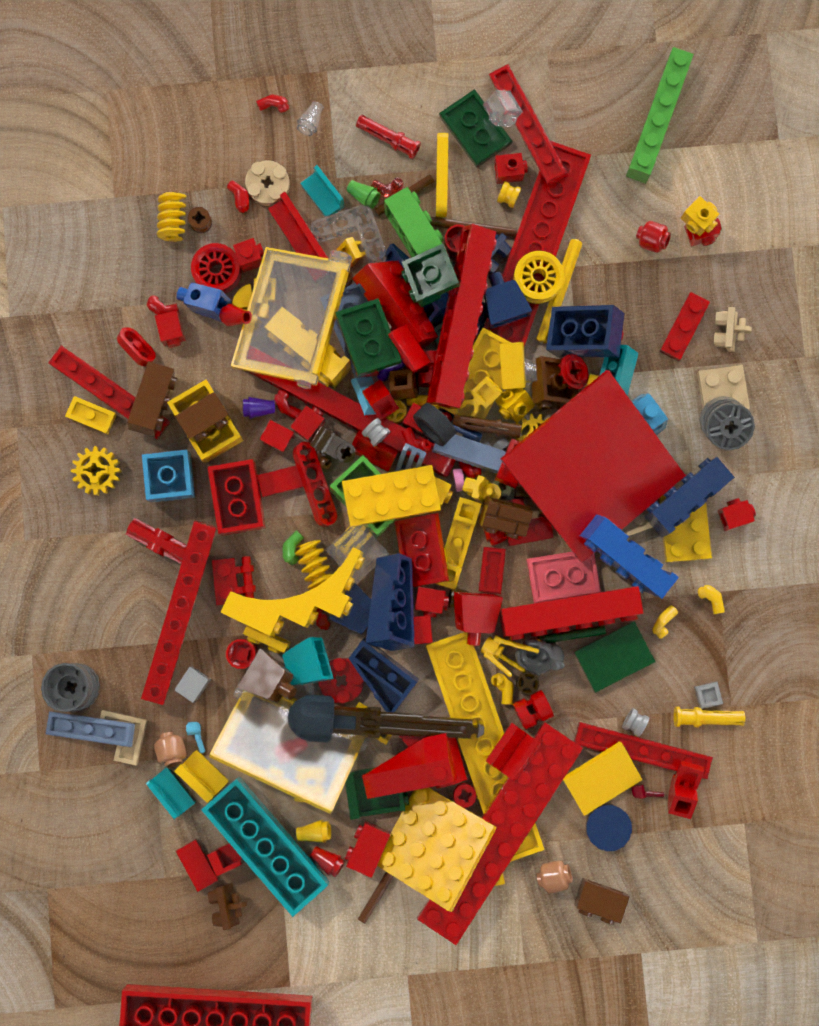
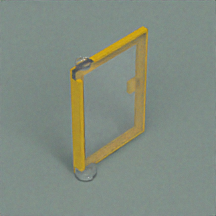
M266 247L247 309L252 314V320L249 324H243L231 367L296 381L299 387L310 389L311 385L317 386L336 320L335 312L339 310L351 268L352 257L345 252L336 250L330 252L328 259Z
M237 685L233 697L238 699V702L209 757L331 814L359 751L364 753L369 740L365 739L366 736L336 733H332V738L328 743L302 740L291 731L287 718L290 707L297 699L288 700L282 696L278 703H274L238 688Z

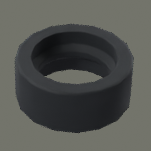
M425 403L413 415L415 423L422 432L440 446H444L456 434V430L448 418L429 403Z

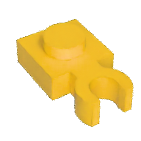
M486 376L470 392L474 398L467 399L462 404V407L464 408L468 404H472L474 411L470 415L474 416L479 412L481 404L486 409L503 391Z

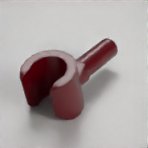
M644 784L631 787L632 795L635 798H664V792L645 791Z

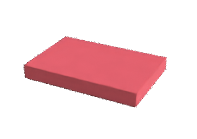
M573 552L526 559L533 604L601 592L595 554H592L583 563L578 560Z

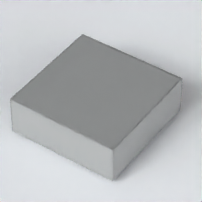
M718 682L694 687L699 708L704 709L723 704Z

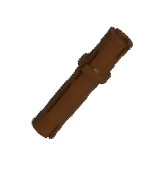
M455 414L453 425L462 429L495 434V437L503 435L520 439L522 424L502 422V419L495 421ZM466 422L475 423V424H481V425H485V426L467 424Z

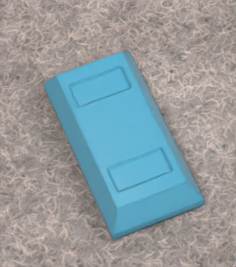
M372 377L351 379L364 415L376 414L362 393L363 390L374 384Z

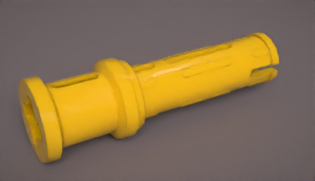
M675 706L673 721L675 727L693 725L699 728V726L706 724L744 726L745 712L706 711L699 707L680 709V707Z

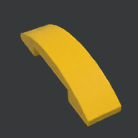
M463 497L459 498L444 548L449 581L435 584L456 590L482 503Z

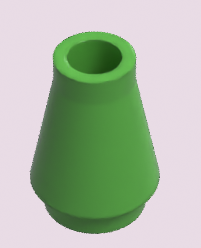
M354 180L348 184L346 190L365 208H374L381 196L377 188L358 183Z

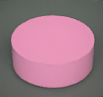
M454 469L452 471L456 492L463 491L464 476L462 469Z

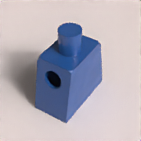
M193 282L190 283L188 289L180 287L176 296L177 300L183 301L192 312L220 322V310L224 306L232 304L231 299L222 290Z

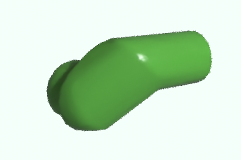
M297 530L283 543V559L290 565L298 562L299 556L295 555L296 546L304 539Z

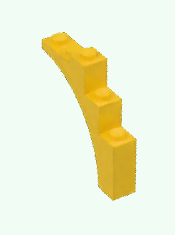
M353 547L344 563L331 577L319 586L301 595L285 599L261 600L247 598L230 591L221 613L271 637H274L275 633H280L284 625L283 617L306 628L310 624L313 625L319 614L316 612L317 608L343 619L344 615H349L353 607V603H351L352 598L345 595L346 590L350 591L355 579L352 577L356 569H361L365 560L362 557L364 553Z

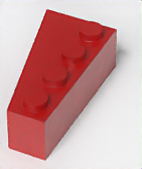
M399 260L366 264L352 278L356 285L361 284L366 291L364 296L368 301L379 298L386 320L391 325V332L406 324L421 348L425 349L438 336L424 308L417 302L413 303L409 294L412 288L410 283L406 284L401 271L404 269Z

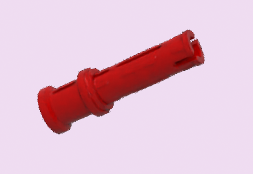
M363 114L359 116L356 122L357 128L390 144L394 151L399 150L411 160L415 158L420 149V141L417 140L415 142L406 137L405 133H396Z

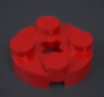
M348 658L330 660L329 664L334 679L318 682L324 696H331L335 703H346L354 700L361 693L364 680ZM337 675H346L347 685L337 686V679L335 677Z

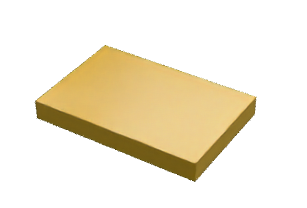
M618 742L568 773L563 781L585 816L642 781V778L621 742Z

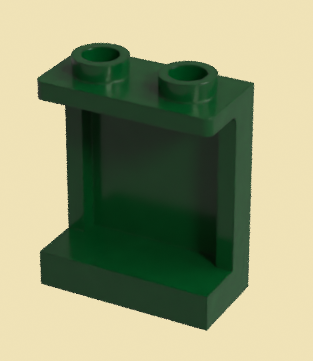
M376 767L352 770L345 782L350 820L396 811L404 812L406 811L405 806L409 805L408 792L367 799L362 776Z

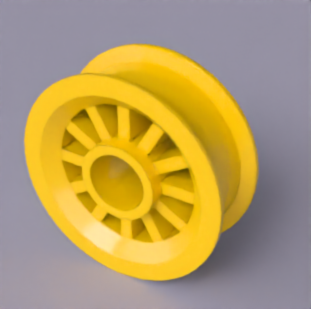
M534 251L520 259L516 266L513 280L517 282L528 302L541 304L552 300L559 293L564 281V270L562 264L554 255L545 251ZM540 273L543 275L544 280L538 282L534 280L533 275Z

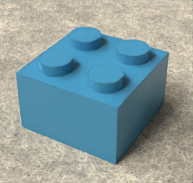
M188 450L142 455L147 501L152 503L196 498L192 457Z

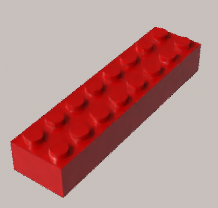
M127 984L122 990L119 1026H311L313 995Z

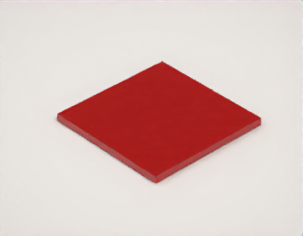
M608 370L603 372L500 458L581 563L595 553L584 545L586 541L580 535L596 514L606 517L622 530L686 476Z

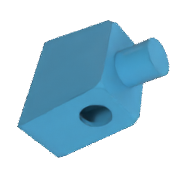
M649 393L640 394L632 400V403L656 435L666 429L668 418Z

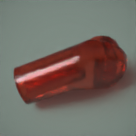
M394 178L391 183L384 184L375 179L371 187L377 188L381 195L390 197L404 188V182L401 178Z

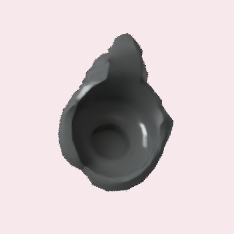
M528 639L523 644L539 649V653L519 648L515 652L518 664L526 671L538 676L550 669L561 670L565 667L563 663L564 653L556 642L547 643L541 639Z

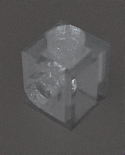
M496 90L483 104L490 121L495 126H512L523 112L511 91Z

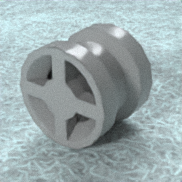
M377 418L363 430L362 435L368 437L371 440V444L375 447L389 435L390 430L384 428L379 418Z
M632 708L626 716L622 728L625 730L630 729L635 736L639 737L645 730L649 717L638 714V711Z

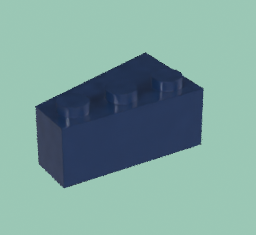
M366 637L349 657L364 682L367 683L374 697L386 712H395L419 680L418 677L379 647L367 644Z

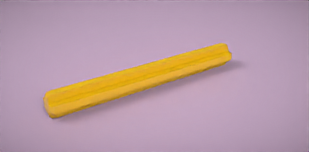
M571 239L562 262L564 270L563 284L559 293L549 301L536 338L541 343L547 344L552 307L562 306L582 248V242L577 239Z

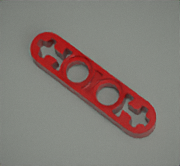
M301 442L294 447L292 452L316 523L321 527H328L336 522L337 511L315 448L310 446L311 443ZM302 449L304 451L307 450L308 454L306 456L300 454ZM311 460L312 463H309L306 466H304L303 463H305L306 461L309 462ZM308 468L315 470L316 478L314 480L308 478L306 474ZM315 489L322 491L324 496L322 501L315 499ZM326 503L327 505L325 507L318 508V506ZM324 513L329 514L330 518L323 519L322 515Z

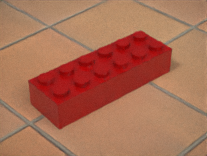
M639 586L504 608L500 609L499 617L503 637L508 636L510 641L523 639L524 633L531 632V637L546 635V630L553 629L554 633L570 631L569 626L575 625L576 629L593 627L592 622L598 621V626L615 623V618H620L621 622L638 619V614L644 613Z

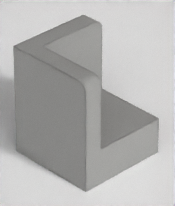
M189 667L176 686L175 691L191 702H197L211 681V678L196 668Z

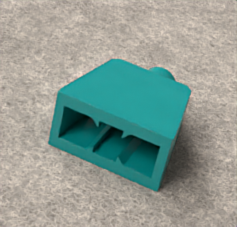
M309 637L283 654L284 667L294 675L290 682L291 685H305L334 679L322 637Z

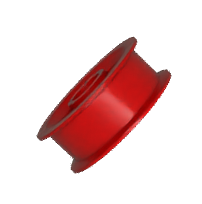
M221 243L207 244L194 254L191 262V273L197 284L220 289L227 294L240 282L242 275L241 266L236 253L227 245ZM214 266H222V269L219 273L211 272V269Z

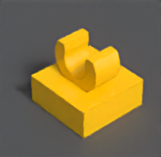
M353 237L347 238L336 249L344 264H351V267H353L366 255V251L360 252L358 248L361 241H355Z

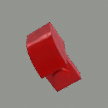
M685 761L680 762L677 773L673 774L669 788L668 814L687 819L692 818L698 802L697 789L704 773L703 766Z

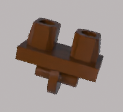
M232 882L223 884L215 890L208 892L209 903H218L220 910L212 914L213 926L229 930L231 927L239 925V917L242 916L241 908L247 906V900L239 899V893H234Z

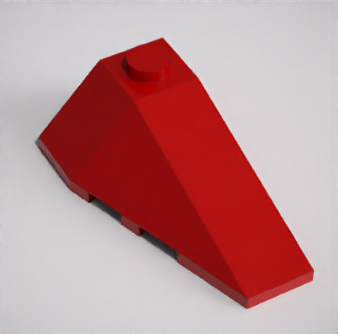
M447 733L425 737L364 774L362 778L367 799L455 782L457 774Z

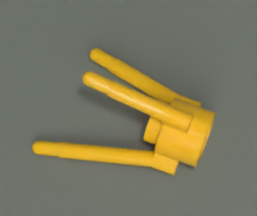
M497 635L494 639L489 636L481 649V653L484 654L483 657L490 660L508 677H511L512 673L497 659H502L523 673L526 670L502 654L504 651V647L501 646L502 644L539 653L537 648L505 640Z

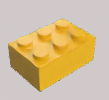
M206 379L167 403L176 416L213 393L214 390ZM231 419L228 420L229 424L220 430L215 428L209 432V436L201 442H192L190 440L200 459L205 464L244 441Z

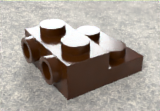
M540 356L535 358L537 380L531 383L533 404L539 405L540 410H550L555 407L558 411L578 394V390L575 388L569 389L568 384H563V377L559 375L561 370L558 368L561 359ZM570 370V373L575 375L577 371Z

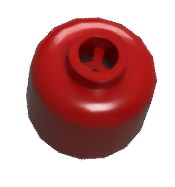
M648 221L644 226L638 228L636 238L639 239V246L642 249L659 253L662 249L665 250L667 248L671 233L668 232L666 225Z

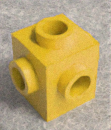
M699 196L684 211L680 219L686 223V227L690 232L701 236L705 231L710 233L718 224L715 220L720 214L717 212L714 204L706 202Z
M523 388L506 389L495 400L500 408L498 410L499 414L504 419L508 420L510 418L516 423L522 417H525L535 406L532 398Z

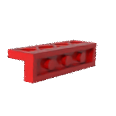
M283 192L280 194L281 201L268 208V211L296 253L328 258L287 193ZM306 268L315 284L330 275V272Z

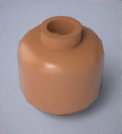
M173 732L161 734L160 739L154 743L157 761L159 764L165 765V768L179 766L187 756L183 738L179 735H174Z
M561 860L542 864L540 873H537L539 887H544L547 893L567 890L569 884L573 882L569 865H565Z

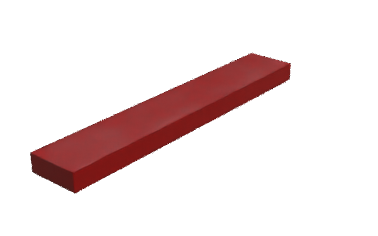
M509 64L490 73L489 78L547 186L567 177V171Z
M61 345L48 364L129 419L136 397ZM163 416L164 423L161 431L157 430L154 437L157 440L171 423Z
M583 722L578 723L574 742L580 746L602 752L621 742L632 760L673 771L678 770L681 761L704 767L702 778L707 780L713 759L711 756Z

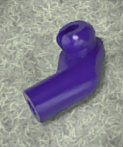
M401 361L400 364L379 370L378 379L387 381L390 371L402 370L405 364Z

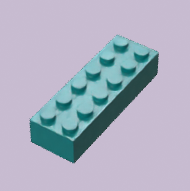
M240 776L201 809L292 917L329 885L330 881Z

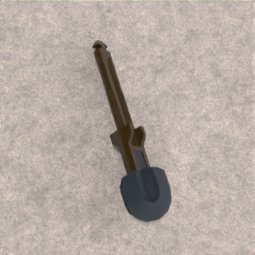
M308 695L298 699L290 707L287 716L291 731L300 739L309 742L328 743L332 738V733L363 735L369 738H380V734L421 737L447 733L449 738L471 739V735L474 733L477 738L484 735V725L477 721V725H473L472 719L381 712V707L356 708L334 706V699L331 696Z

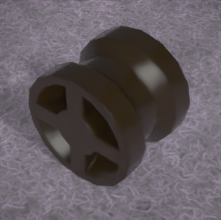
M531 672L521 673L516 679L517 690L522 694L532 695L539 689V679Z

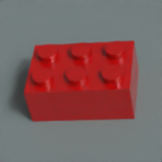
M250 459L209 466L208 474L218 534L226 536L266 529L254 460Z

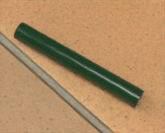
M604 625L541 635L537 636V639L544 640L547 643L604 635L606 634V629Z

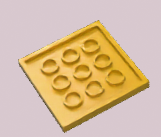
M431 788L414 790L409 798V805L405 806L406 811L401 813L390 833L377 866L444 909L452 912L497 827Z

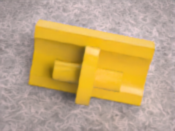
M478 475L477 480L465 478L462 490L467 492V495L477 502L482 503V505L486 496L497 499L501 498L502 491L500 487L490 483L485 477Z

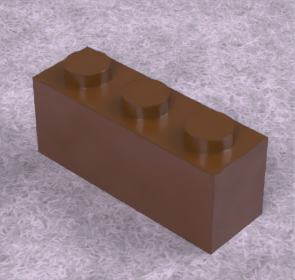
M148 361L127 422L128 430L155 437L157 430L161 431L164 423L162 414L164 410L167 411L169 408L167 402L171 398L168 396L170 390H175L178 379L175 377L173 368Z

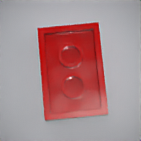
M434 513L394 521L399 553L412 558L413 587L449 581L439 514Z

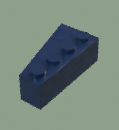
M718 457L712 460L706 458L698 465L700 470L697 473L693 474L690 472L681 479L683 484L678 489L673 486L664 494L666 499L660 504L658 501H655L646 509L649 513L644 518L661 537L672 533L676 529L675 526L677 527L687 520L692 512H695L708 501L709 497H713L735 478Z
M398 553L376 559L366 637L367 644L389 651L415 647L412 558Z

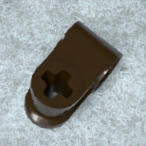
M320 426L310 444L313 448L343 463L352 461L356 454L352 444L341 439L337 434L323 426ZM342 448L345 450L343 454L340 452Z

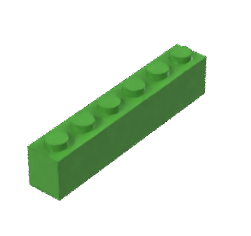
M675 47L672 48L626 177L645 184L647 183L692 61L693 53Z

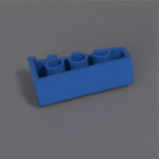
M596 514L580 535L586 541L584 545L593 552L598 551L601 554L600 559L609 566H615L617 568L616 573L620 577L633 582L632 587L639 586L641 594L646 592L663 599L679 578L673 572L670 573L662 570L663 564L659 560L654 559L648 554L644 555L645 549L632 540L628 542L629 536L606 517Z

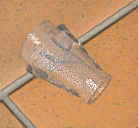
M313 101L297 120V129L302 134L312 136L313 133L317 132L321 113L324 109L320 103Z

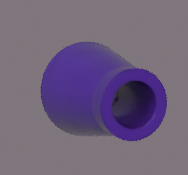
M254 397L243 399V417L251 419L267 414H275V401Z

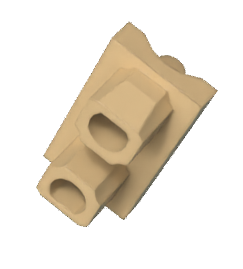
M728 307V311L716 312V326H727L726 333L714 334V345L726 348L728 352H735L736 334H738V341H744L745 334L752 332V327L746 326L745 318H739V325H737L738 312L735 311V307Z

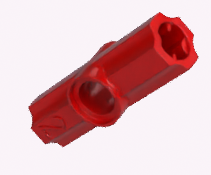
M137 518L130 522L125 535L146 545V548L163 557L165 555L180 564L182 563L186 544L174 539V536L163 530L155 529Z

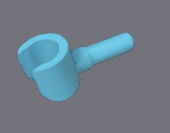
M188 722L186 725L187 735H195L200 753L205 752L200 735V724L198 722Z

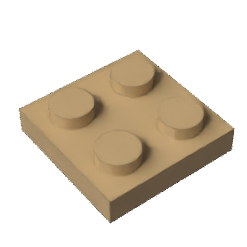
M743 365L697 372L703 408L712 399L726 396L736 399L748 410L750 409Z

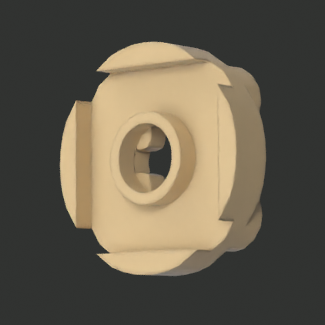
M266 160L255 162L251 166L245 178V185L250 197L256 203L263 206H273L281 200L280 194L283 192L288 194L290 180L286 169L282 165ZM270 178L274 183L265 188L262 181Z

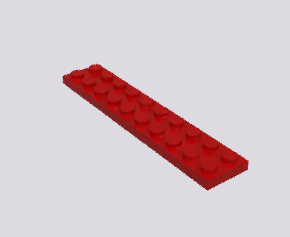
M550 141L568 176L547 186L539 171L502 275L504 282L513 280L518 262L530 252L545 251L556 257L591 154ZM540 273L533 275L534 280L538 282L544 280L543 275ZM528 302L532 309L529 317L491 330L487 318L484 328L511 343L523 342L525 346L539 304Z
M543 722L533 737L541 743L540 747L516 781L511 780L509 777L506 779L482 816V819L497 828L453 911L450 912L428 899L417 916L418 921L454 945L458 944L583 749V747Z

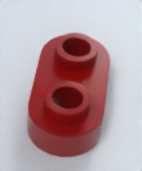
M124 327L117 335V342L136 364L146 367L148 361H154L156 357L155 351L136 330L129 327Z

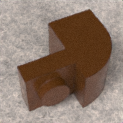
M406 366L402 370L390 371V393L394 401L418 398L417 372L413 373Z

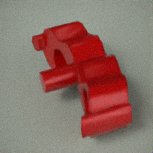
M317 608L316 612L319 614L316 625L320 629L329 630L331 622L328 621V615L324 614V610Z

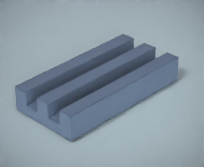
M405 444L395 472L412 469L411 466L416 454L420 457L415 468L421 467L426 452ZM409 450L411 451V454L408 463L405 466L403 465V463Z

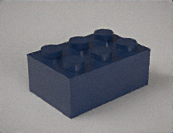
M615 305L552 307L546 350L558 358H563L568 354H575L579 357H619L625 313Z

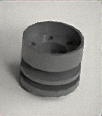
M722 396L714 398L701 411L700 427L705 436L720 449H739L747 444L753 436L755 429L754 417L745 406L732 397ZM731 421L733 425H730L729 429H727L725 425H729Z
M62 663L53 666L43 677L41 685L42 696L47 705L61 712L87 709L94 704L100 691L98 675L92 668L80 663ZM74 683H77L78 687L75 688V691H72L71 687L74 686Z

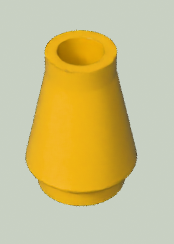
M322 819L302 827H297V840L325 843L326 840L331 839L330 822Z

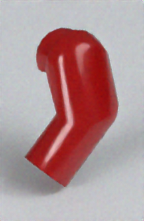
M458 461L460 469L468 478L475 479L478 475H482L481 468L472 467V465Z

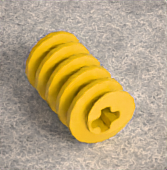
M166 192L158 197L160 204L157 209L160 213L157 215L159 220L157 228L159 230L156 235L159 239L170 242L184 240L182 237H179V234H184L185 230L179 228V226L185 225L186 222L179 219V217L186 216L185 212L180 211L181 208L186 207L185 203L180 202V200L186 199L187 196L185 194Z
M313 540L296 547L300 549L295 552V555L303 556L298 561V564L306 565L301 572L309 573L304 580L305 582H312L307 587L308 590L319 586L333 575L326 574L325 572L330 568V565L322 564L327 560V557L319 556L324 551V548L316 547L321 540Z

